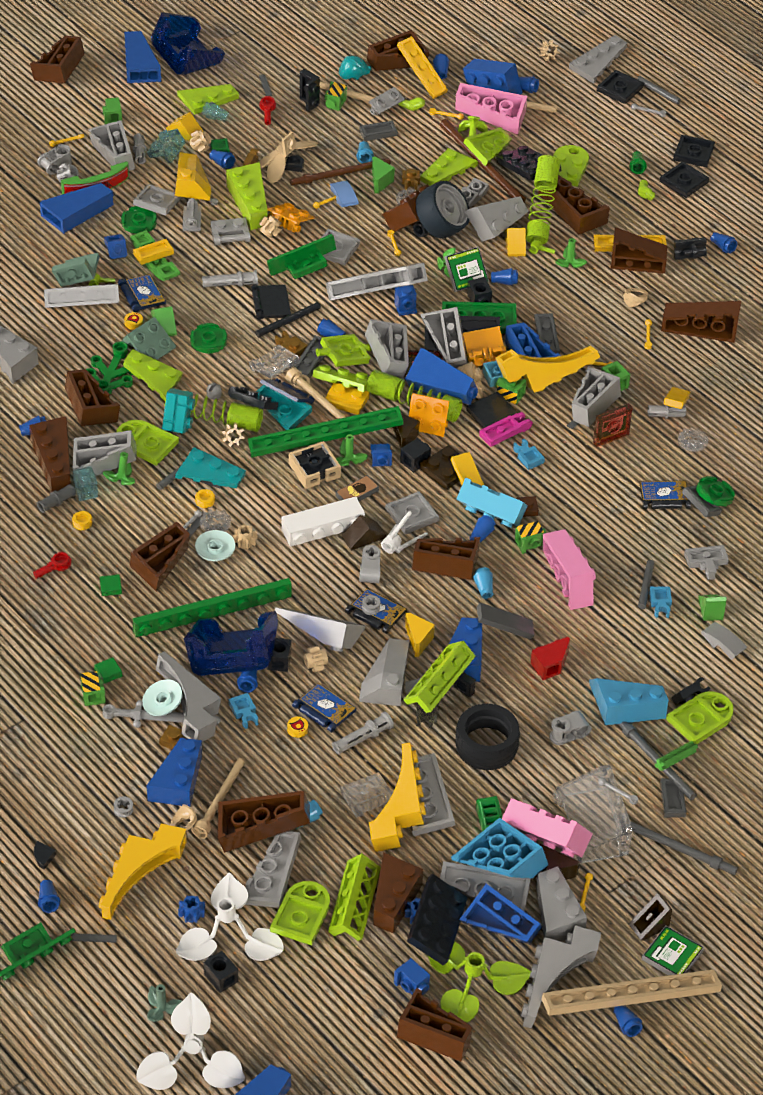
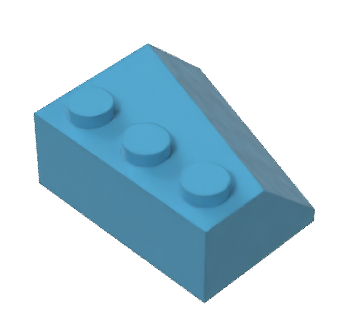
M598 678L589 679L591 690L605 725L666 719L669 700L663 686Z
M498 818L451 857L456 862L516 878H533L548 866L543 847L501 818Z

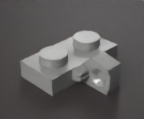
M724 545L689 548L684 551L688 568L700 567V570H705L707 580L716 579V569H718L719 565H728L729 558Z

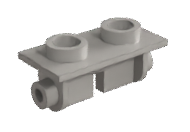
M393 87L369 101L372 105L370 113L372 115H379L404 101L405 98Z
M194 198L189 199L187 206H184L183 231H201L202 206H198V202Z

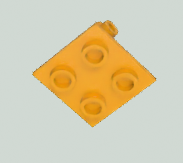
M291 203L267 208V211H270L268 218L270 216L275 217L281 222V227L283 226V228H287V230L293 233L300 232L301 222L315 219L308 211L299 210Z
M500 326L463 333L468 361L473 362L476 367L483 366V363L496 361V357L506 352Z
M412 393L409 417L419 421V432L444 437L445 428L447 429L448 426L447 415L450 401Z

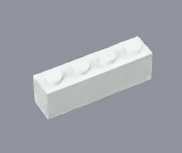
M352 497L282 516V532L291 547L345 532L360 515L365 517V512L357 497Z

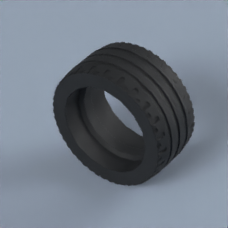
M488 703L472 706L463 712L457 723L455 743L458 755L466 764L480 770H496L501 767L503 768L515 758L519 747L520 729L518 721L512 712L500 705ZM480 728H491L504 734L507 739L503 743L494 746H485L474 742L468 735Z

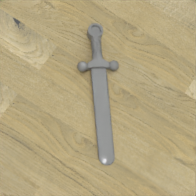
M141 700L136 702L134 709H119L111 704L103 706L104 718L112 719L115 716L130 717L134 719L133 726L135 728L141 726L140 719L183 723L185 718L184 713L171 712L164 716H152L142 709L143 702ZM214 715V718L217 719V724H219L221 721L220 717Z

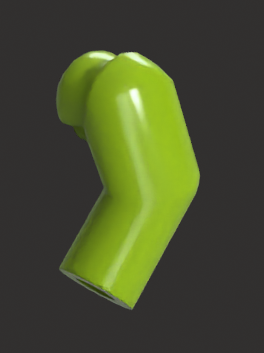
M421 97L412 100L405 99L399 103V106L416 111L424 107L425 100Z
M641 180L638 195L644 199L647 198L649 201L653 200L655 193L651 188H648L646 180Z

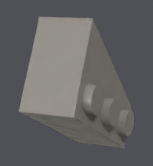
M122 120L88 129L92 145L111 166L128 162L129 171L135 169Z
M521 196L465 210L467 217L482 242L495 238L529 212Z
M454 307L420 314L445 362L455 368L467 364L458 308Z
M370 319L365 337L381 371L403 379L409 365L407 325Z
M0 325V367L13 384L39 364L37 347Z
M588 366L587 373L582 379L581 387L578 388L572 401L573 421L589 427L596 420L597 415L604 413L621 396L620 377Z
M132 431L74 438L73 471L78 483L101 475L103 471H111L118 468L121 452L128 453L127 464L136 461L137 445Z
M555 867L538 873L536 892L544 937L561 942L566 940L568 933L573 932L575 925L586 928L587 916L560 869Z

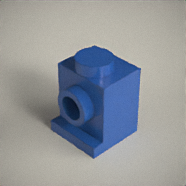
M414 286L395 287L394 304L399 316L417 313V294Z
M412 958L394 971V984L396 986L401 984L407 993L413 995L416 988L422 991V995H424L429 990L430 974Z

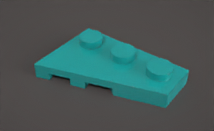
M265 385L257 390L259 396H271V400L279 402L277 410L267 411L285 430L294 429L312 412V406L309 404L295 402Z
M193 447L176 472L175 478H191L194 482H200L201 480L209 481L213 485L237 489L246 474V470Z

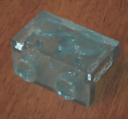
M178 129L163 130L158 134L156 141L151 144L147 154L149 158L164 156L168 163H172L186 142Z

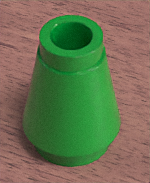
M639 151L632 154L629 165L630 170L634 174H642L647 168L644 157Z

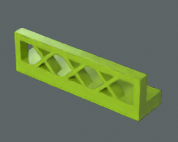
M464 641L447 645L405 697L404 702L407 705L418 702L426 713L432 712L475 658V654Z
M362 853L347 860L328 930L334 937L346 932L357 941L363 938L381 867ZM366 866L372 870L370 878L366 872ZM362 883H364L366 887V895L363 894V891L361 889ZM358 900L362 907V913H359L356 906ZM352 919H355L358 927L357 930L350 926Z

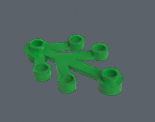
M120 341L113 344L114 356L108 368L103 363L101 356L95 355L91 357V366L99 369L104 376L103 380L97 376L94 368L86 369L98 381L99 387L109 394L115 388L121 386L129 388L133 385V378L130 376L133 374L125 367L117 369L121 359L125 358L128 354V346L125 342ZM124 375L121 379L111 382L112 379Z

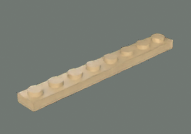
M712 969L545 992L542 994V1001L548 1015L551 1016L721 992L722 984L715 970Z

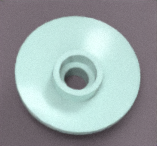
M210 530L197 538L195 550L205 560L221 561L233 554L235 551V541L227 532Z
M168 679L161 680L152 684L146 690L142 704L148 714L164 716L179 706L183 692L177 682Z

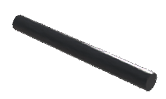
M316 302L256 330L255 333L259 338L321 309V306Z

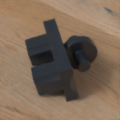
M706 237L675 240L674 259H696L697 257L707 256Z

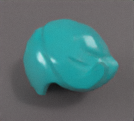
M346 56L339 68V75L345 80L351 78L358 80L361 76L370 73L371 66H368L359 56Z

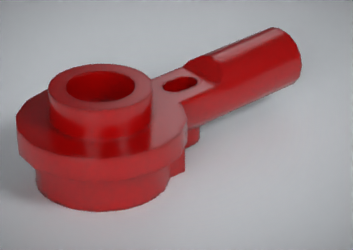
M265 96L261 99L259 107L264 111V124L270 125L271 111L276 109V102L273 97Z
M58 552L51 558V562L34 571L33 575L38 579L53 570H67L71 566V558L65 552Z

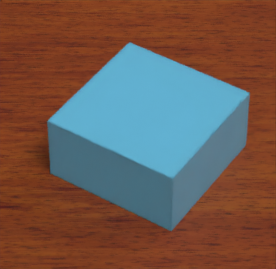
M497 361L483 363L482 372L489 387H495L498 378H504Z

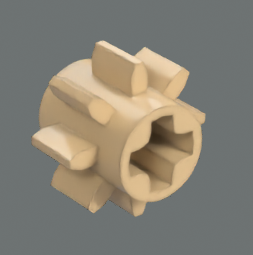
M549 40L548 44L546 41H543V46L538 48L541 51L539 57L544 56L545 61H548L549 58L555 60V55L560 54L557 51L559 45H554L553 40Z
M196 130L191 134L192 138L189 143L193 150L204 152L210 148L208 144L211 142V137L206 131Z
M265 216L259 223L262 226L260 231L269 238L272 235L276 237L282 230L279 227L281 222L273 216L269 218Z
M234 423L233 427L226 424L227 429L225 431L221 430V433L225 435L222 441L228 440L229 447L232 446V443H236L239 446L238 441L245 439L241 435L244 429H237V423ZM233 430H235L237 437H233L231 440V437L228 434L229 432L232 433Z
M241 525L238 529H234L233 539L235 543H238V548L249 549L252 545H256L257 531H253V526Z
M319 646L307 648L308 653L303 655L306 668H312L313 672L324 670V665L328 664V656L325 649H320Z

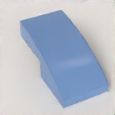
M347 180L330 184L331 191L336 195V202L342 208L359 204L357 196Z

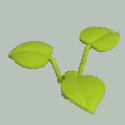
M455 941L449 961L445 965H441L428 956L432 968L442 974L450 973L453 968L459 970L465 965V973L468 975L464 992L458 989H451L445 992L441 998L440 1007L447 1013L451 1011L466 1023L472 1020L479 1010L478 998L474 995H469L468 991L472 978L479 977L483 970L487 978L493 980V988L504 995L518 993L530 978L531 971L508 961L495 962L491 965L489 972L488 965L485 963L482 954L472 952L465 957L464 948Z

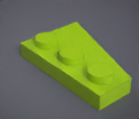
M231 84L177 91L178 97L194 115L239 99V92Z
M500 127L466 137L463 143L486 166L509 145L512 138Z
M448 148L420 175V181L430 186L440 181H449L452 176L456 174L461 175L470 167H477L478 161Z
M134 349L131 350L123 363V366L138 379H143L152 391L156 390L164 401L167 391L170 388H175L183 375V372Z
M320 365V367L318 366L313 370V378L330 383H338L340 381L344 387L351 388L357 386L358 391L361 392L367 389L369 377L366 373H349V370L342 368L334 370L328 365Z

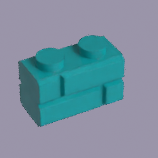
M173 388L167 391L162 425L163 430L183 434L188 429H191L193 418L190 417V413L195 407V399H193L192 392Z

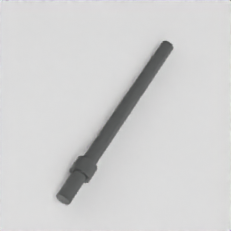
M622 722L618 724L622 729V733L627 738H631L654 763H657L656 760L660 756L637 733V729L631 723ZM671 767L663 770L668 778L690 800L696 798L697 794Z
M618 816L615 824L705 862L715 870L721 869L732 875H736L738 867L723 861V858L719 856L708 855L623 817Z

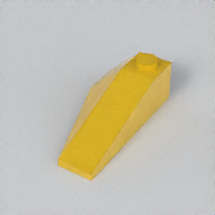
M179 152L175 196L210 201L211 186L196 154Z

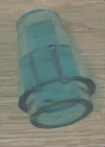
M211 101L205 103L202 115H205V118L226 121L229 112Z

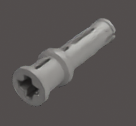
M257 269L253 272L239 271L236 274L202 276L203 288L238 285L240 287H243V285H258Z
M383 712L380 717L366 721L365 726L333 742L332 747L336 754H341L369 737L376 738L384 730H391L394 728L393 720L387 712Z

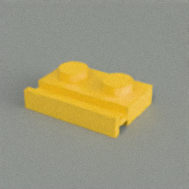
M333 383L326 399L339 410L359 415L369 399V392H361L354 387L347 388L340 383Z

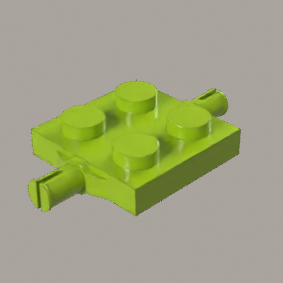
M355 334L322 337L320 344L323 348L316 349L317 357L329 356L336 367L369 364L370 356L367 351H372L370 345L359 341Z

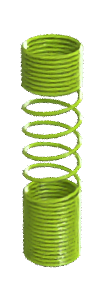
M542 155L538 158L534 180L536 188L533 189L532 193L534 196L531 199L533 205L530 206L532 213L529 214L528 218L530 221L527 223L526 241L532 243L534 240H539L542 245L548 242L549 225L551 223L544 219L531 220L530 216L534 214L540 218L552 217V214L547 211H532L533 206L543 210L553 209V206L549 203L538 202L534 204L533 202L535 197L546 202L555 200L551 195H535L534 193L536 189L544 193L556 192L555 188L557 187L561 161L552 155ZM543 190H554V191H553V192H547V191H543ZM537 196H550L553 200H544ZM536 204H547L551 208H542ZM544 212L550 214V216L544 217L535 213Z
M375 369L369 376L366 390L371 394L392 400L393 402L398 400L400 404H404L407 401L410 407L409 397L414 389V383L410 385L407 399L404 402H400L405 379L403 380ZM423 386L419 388L418 394L422 395ZM432 389L429 390L427 396L431 397ZM441 392L438 393L436 398H441ZM446 394L442 399L450 401L447 421L454 423L461 413L463 402L462 399Z
M196 394L194 398L195 407L198 401V394ZM207 396L204 399L203 410L199 417L195 415V407L190 415L194 413L196 419L200 418L203 414L205 421L213 417L215 423H218L222 418L224 425L228 424L233 427L234 423H237V428L253 432L259 431L263 419V409L232 402L227 414V423H224V412L227 404L225 400L222 414L219 420L215 421L214 411L217 405V398L214 400L210 417L206 419Z

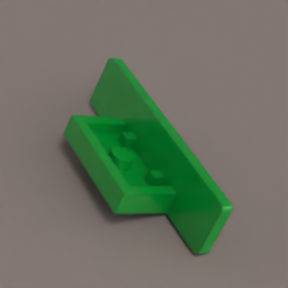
M330 234L267 260L269 274L273 276L288 270L294 279H298L327 267V260L323 255L336 250L334 236Z
M40 922L4 943L1 948L12 965L0 971V979L2 978L4 981L16 974L14 970L21 966L23 969L35 963L34 958L39 955L42 958L46 957L54 951L52 947L60 943L61 946H64L72 941V935L76 932L75 928L52 940Z

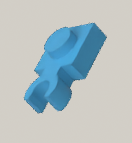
M522 439V446L517 445L516 442L513 443V450L518 453L517 458L528 470L544 464L545 457L535 446L529 448L526 439Z
M650 586L651 607H655V618H658L659 612H664L666 618H669L672 605L670 587Z
M248 693L228 699L235 718H242V726L245 729L248 728L247 721H253L255 725H258V716L255 714L256 707Z

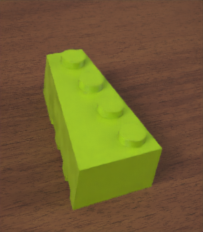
M260 162L226 170V186L242 216L246 218L250 230L261 228L262 226L259 223L265 216L267 217V204Z

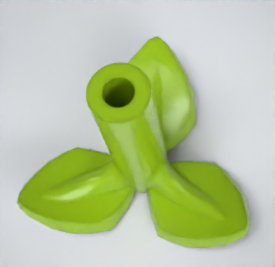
M468 116V120H463L458 127L459 132L470 128L469 136L476 135V129L481 132L488 131L487 125L483 121H478L480 120L478 116Z

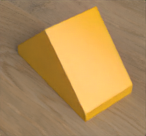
M191 112L177 118L166 127V131L188 141L192 138L191 134L196 130H202L203 132V129Z
M507 228L505 230L507 256H526L525 228Z
M406 613L405 628L414 656L419 657L434 638L435 624L412 613Z

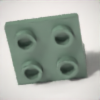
M93 253L66 260L63 264L53 266L52 273L61 287L90 281L95 277L100 255Z
M155 317L127 334L121 341L125 342L127 346L134 347L136 351L156 360L176 348L175 343Z

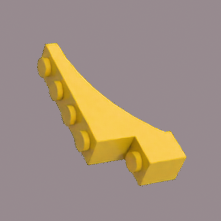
M590 345L580 351L567 355L544 358L517 354L511 349L495 359L503 377L509 383L518 381L523 376L527 380L528 388L535 393L543 391L546 386L561 381L563 377L569 374L576 373L585 365L593 364L595 360L600 358V355Z
M410 742L402 744L401 771L392 796L375 820L369 822L371 841L375 852L401 847L400 838H403L402 828L424 824L423 815H427L425 803L420 800V798L424 797L422 785H418V780H421L420 769L415 766V763H419L416 750H412Z
M161 823L159 830L154 832L152 840L133 835L128 836L126 843L123 842L121 845L120 859L114 863V874L112 878L109 877L107 880V892L101 896L99 901V908L102 909V918L111 920L123 897L145 875L173 859H181L187 843L186 829Z

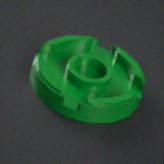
M138 206L130 207L128 211L122 213V227L134 234L145 230L150 232L157 224L156 213Z
M200 324L197 326V329L191 331L190 343L199 352L216 353L227 345L226 330L219 328L217 324Z
M713 476L702 477L696 486V490L705 501L716 506H728L733 502L735 492L726 481H717L718 478Z

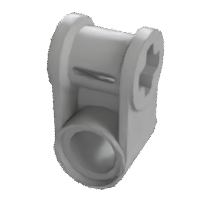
M65 144L58 145L56 148L41 154L37 163L40 167H44L49 175H54L60 169V165L64 163L67 165L72 164L71 149Z
M368 545L363 548L359 582L379 584L381 552L375 545Z
M573 711L552 721L551 727L553 730L550 732L549 739L555 745H564L573 740L586 737L591 732L592 727L580 711Z

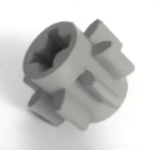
M64 163L57 170V179L60 183L63 179L79 175L78 169L71 165V163L68 165Z

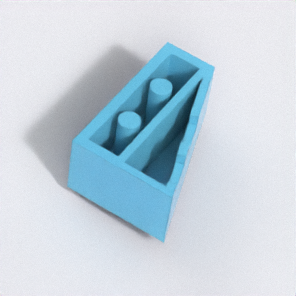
M466 477L456 499L466 506L465 510L474 514L479 511L493 520L495 518L501 520L500 524L512 528V525H520L528 506L520 500L491 490L485 485L476 484Z

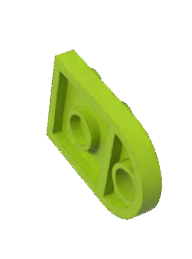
M576 145L559 147L553 155L561 161L562 171L559 172V175L571 182L572 186L578 187L588 166L589 154L585 149Z
M143 420L124 422L117 429V432L132 431L137 445L136 456L156 466L179 443V437Z
M713 691L703 692L668 713L666 720L689 741L699 744L730 723L733 716V704L729 698L721 693ZM721 703L725 707L719 708L715 706V704Z
M302 881L291 886L273 919L270 932L312 946L329 911L330 896L327 889L313 881ZM313 890L316 891L317 894L315 896H309L306 894V892Z

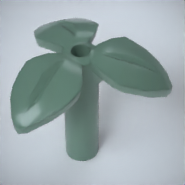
M159 984L157 987L151 986L148 992V1000L151 1005L157 1008L149 1010L147 1019L153 1022L164 1019L163 1011L172 1015L174 1009L182 1000L172 999L166 1002L165 986L163 984Z

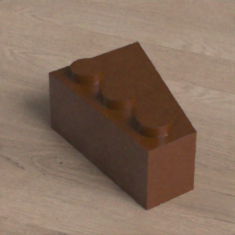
M428 184L401 199L398 205L382 213L390 230L395 232L419 220L416 211V200L418 195L429 187Z
M86 369L67 371L65 390L80 426L117 423L120 404L113 402L110 394L99 387L98 381Z
M175 522L131 552L130 567L157 592L188 549L190 533L178 522Z
M462 537L455 538V541H443V538L417 539L413 553L412 570L472 580L479 556L480 537H474V540L462 541Z

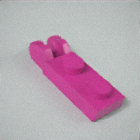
M523 412L516 413L481 429L479 436L492 447L520 432L527 431L531 428L533 422L530 419L524 420L526 416Z

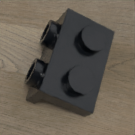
M303 69L300 71V100L306 102V111L310 112L320 104V77Z

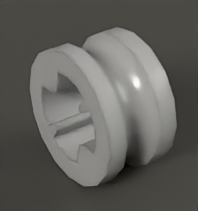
M374 595L365 596L362 600V611L367 615L377 614L380 611V599Z
M126 796L118 797L114 802V813L118 817H128L132 814L133 801ZM120 805L127 806V809L120 808Z

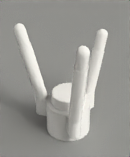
M408 511L399 524H395L388 536L381 542L383 550L387 553L392 554L396 552L399 554L404 548L416 543L417 539H423L428 536V533L425 532L401 545L402 540L397 533L412 514L411 511Z

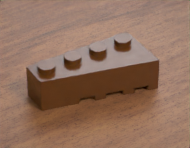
M558 175L556 192L544 193L538 191V194H548L555 198L554 201L546 203L551 204L553 210L578 235L608 224L610 207L606 204L602 206L595 197H588L584 194V190L572 187V183ZM543 190V191L553 192L554 190ZM540 196L544 200H553L550 196Z
M741 301L666 303L661 331L735 343Z
M67 416L29 425L30 441L50 491H59L71 484Z
M305 791L218 802V840L224 853L310 823V804Z

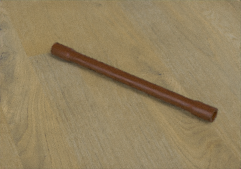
M443 119L440 122V127L473 159L478 161V164L509 194L510 198L521 196L525 203L526 197L518 189L514 188L490 163L485 166L463 143L466 138L448 119Z

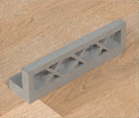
M118 284L44 289L45 308L120 303Z

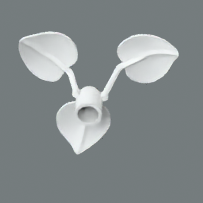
M228 873L217 884L211 895V904L218 911V915L215 916L212 933L209 935V932L203 928L188 930L180 939L176 953L180 957L191 961L207 959L217 950V943L213 938L216 936L219 921L231 923L233 920H236L244 936L249 940L245 944V952L251 959L256 961L269 960L284 951V946L280 937L270 932V929L257 928L252 936L248 934L239 919V915L236 914V910L242 908L247 903L248 892L244 885L237 881L231 873Z
M192 992L176 1006L171 1016V1023L178 1033L186 1035L184 1046L181 1047V1050L172 1061H170L168 1054L163 1051L149 1054L141 1062L136 1076L137 1081L145 1086L157 1090L167 1089L177 1079V1070L173 1065L176 1064L186 1051L190 1054L201 1052L204 1061L208 1064L203 1069V1077L207 1083L214 1087L230 1088L237 1086L245 1080L241 1063L232 1052L221 1050L215 1052L211 1060L208 1058L205 1052L206 1048L203 1047V1035L210 1028L211 1018L204 1003Z

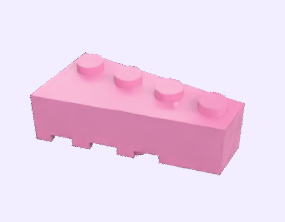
M460 83L456 93V110L470 116H478L480 120L501 127L514 134H519L526 113L527 96Z
M565 529L543 534V552L551 569H554L557 582L562 584L564 597H569L568 606L570 610L592 606L593 580L596 579L594 569L589 566L587 558L581 554L580 548L575 545L573 537L569 536Z
M512 798L502 817V820L534 842L540 840L544 846L553 850L556 847L562 849L561 853L571 858L574 855L583 857L593 834L576 821L566 820L562 816H555L542 809L537 811V808Z

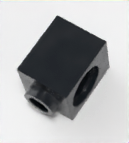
M486 277L468 280L467 295L471 302L492 303V290Z
M416 438L401 448L400 463L414 473L420 469L421 462L431 457V448L427 443Z
M271 637L267 655V670L288 672L292 640Z
M221 951L216 955L209 956L204 961V976L221 993L238 983V968Z

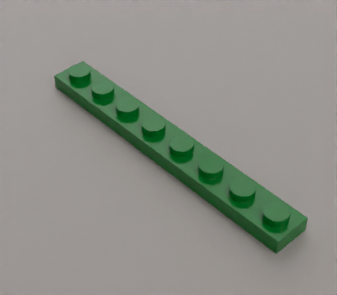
M399 406L248 438L251 457H257L317 444L323 441L345 438L348 434L354 436L403 425V419Z
M289 578L139 616L133 618V632L135 637L146 636L159 631L292 597V583Z

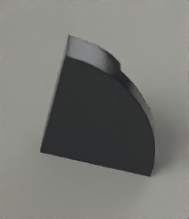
M37 841L34 847V857L38 866L44 870L56 856V850Z

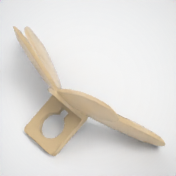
M294 132L287 134L274 151L259 161L260 168L268 165L267 180L270 183H276L281 179L286 166V156L293 150L315 147L318 145V142H295Z

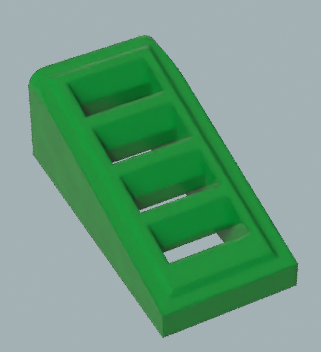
M497 796L476 800V812L482 831L490 826L487 824L494 823L498 818L502 819Z

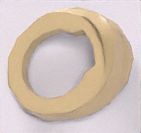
M640 288L626 289L623 296L624 302L628 307L638 306L647 300L648 292ZM631 292H640L643 295L637 296Z
M183 804L173 816L170 825L177 827L183 820H190L186 826L182 827L187 831L196 823L197 815L194 809Z

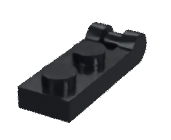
M231 386L228 390L231 398L267 410H277L279 402L271 400V396H259V392L249 390L247 387L238 388Z

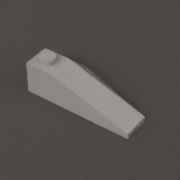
M275 607L276 613L321 643L330 645L331 650L343 652V648L352 649L365 630V625L336 619L329 620V617Z
M388 639L361 684L359 702L401 706L410 640Z

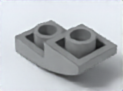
M473 178L467 187H463L461 191L466 197L469 207H472L487 193L490 187L489 184Z
M716 622L701 632L713 648L719 645L731 660L747 648L735 634Z

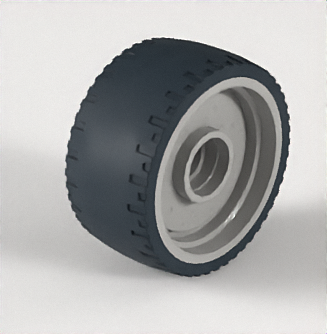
M449 181L437 182L427 187L417 197L416 211L419 220L426 231L436 238L444 239L464 229L470 221L465 213V210L470 208L466 197L456 185Z

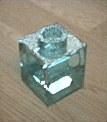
M92 467L73 471L74 489L78 500L84 501L97 498V479Z

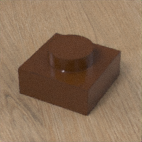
M536 496L516 497L517 500L528 505L523 517L538 516L539 509Z

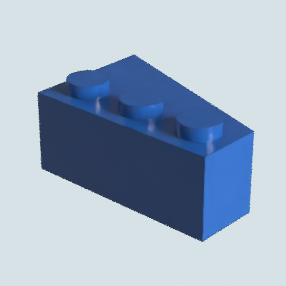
M474 58L463 68L466 83L469 85L519 95L523 93L516 63Z
M524 322L506 326L505 344L509 350L512 349L517 354L529 357L561 356L559 353L555 354L547 342L543 343L539 339V335Z
M462 617L449 644L464 641L475 654V658L463 672L475 679L476 682H480L482 623L478 622V618Z
M179 739L147 784V801L191 806L202 760V740Z
M485 884L459 919L462 923L529 945L543 927L538 921L488 884Z

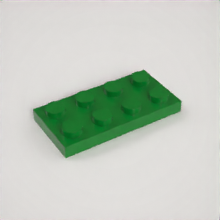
M442 301V310L457 307L460 316L500 317L501 334H506V326L517 324L516 303Z

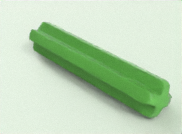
M689 741L658 758L655 767L659 768L660 771L669 768L696 753L698 745L694 744L693 741Z

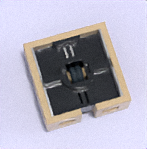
M324 441L289 453V465L305 489L320 485L321 481L329 482L341 477V466Z

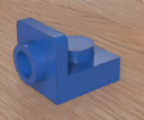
M122 234L104 237L110 259L127 257L126 241Z
M370 444L372 467L392 466L390 444Z

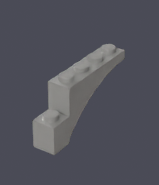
M414 263L325 282L329 301L383 289L412 285L428 281L425 264Z
M165 651L158 654L156 671L166 680L177 682L183 692L180 703L185 718L181 734L188 739L202 740V742L213 737L217 724V719L214 718V715L219 713L221 697Z
M575 925L573 932L567 934L565 943L544 937L542 945H537L534 958L538 959L537 965L533 964L530 972L533 982L528 984L525 997H529L528 1004L524 1003L521 1017H525L524 1027L532 1029L542 1003L543 993L549 992L561 978L573 969L586 962L593 963L598 951L601 932Z

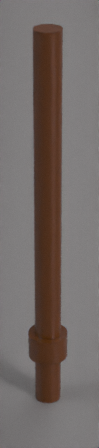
M390 158L381 159L389 165L391 164ZM372 161L315 174H303L301 177L290 179V185L303 183L306 185L311 184L312 181L372 169Z

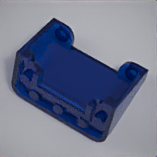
M161 12L152 33L151 42L177 75L194 73L222 62L225 52L221 48L215 47L212 50H207L197 38L201 26L195 17Z
M276 611L262 613L258 618L257 628L222 633L216 620L210 618L199 619L184 637L192 671L197 675L205 676L265 669L272 659L278 629Z

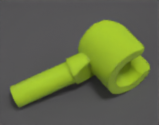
M534 240L529 248V252L532 254H536L539 250L555 254V249L542 246L539 240Z
M95 273L94 279L89 281V286L99 285V283L103 282L115 283V278H103Z

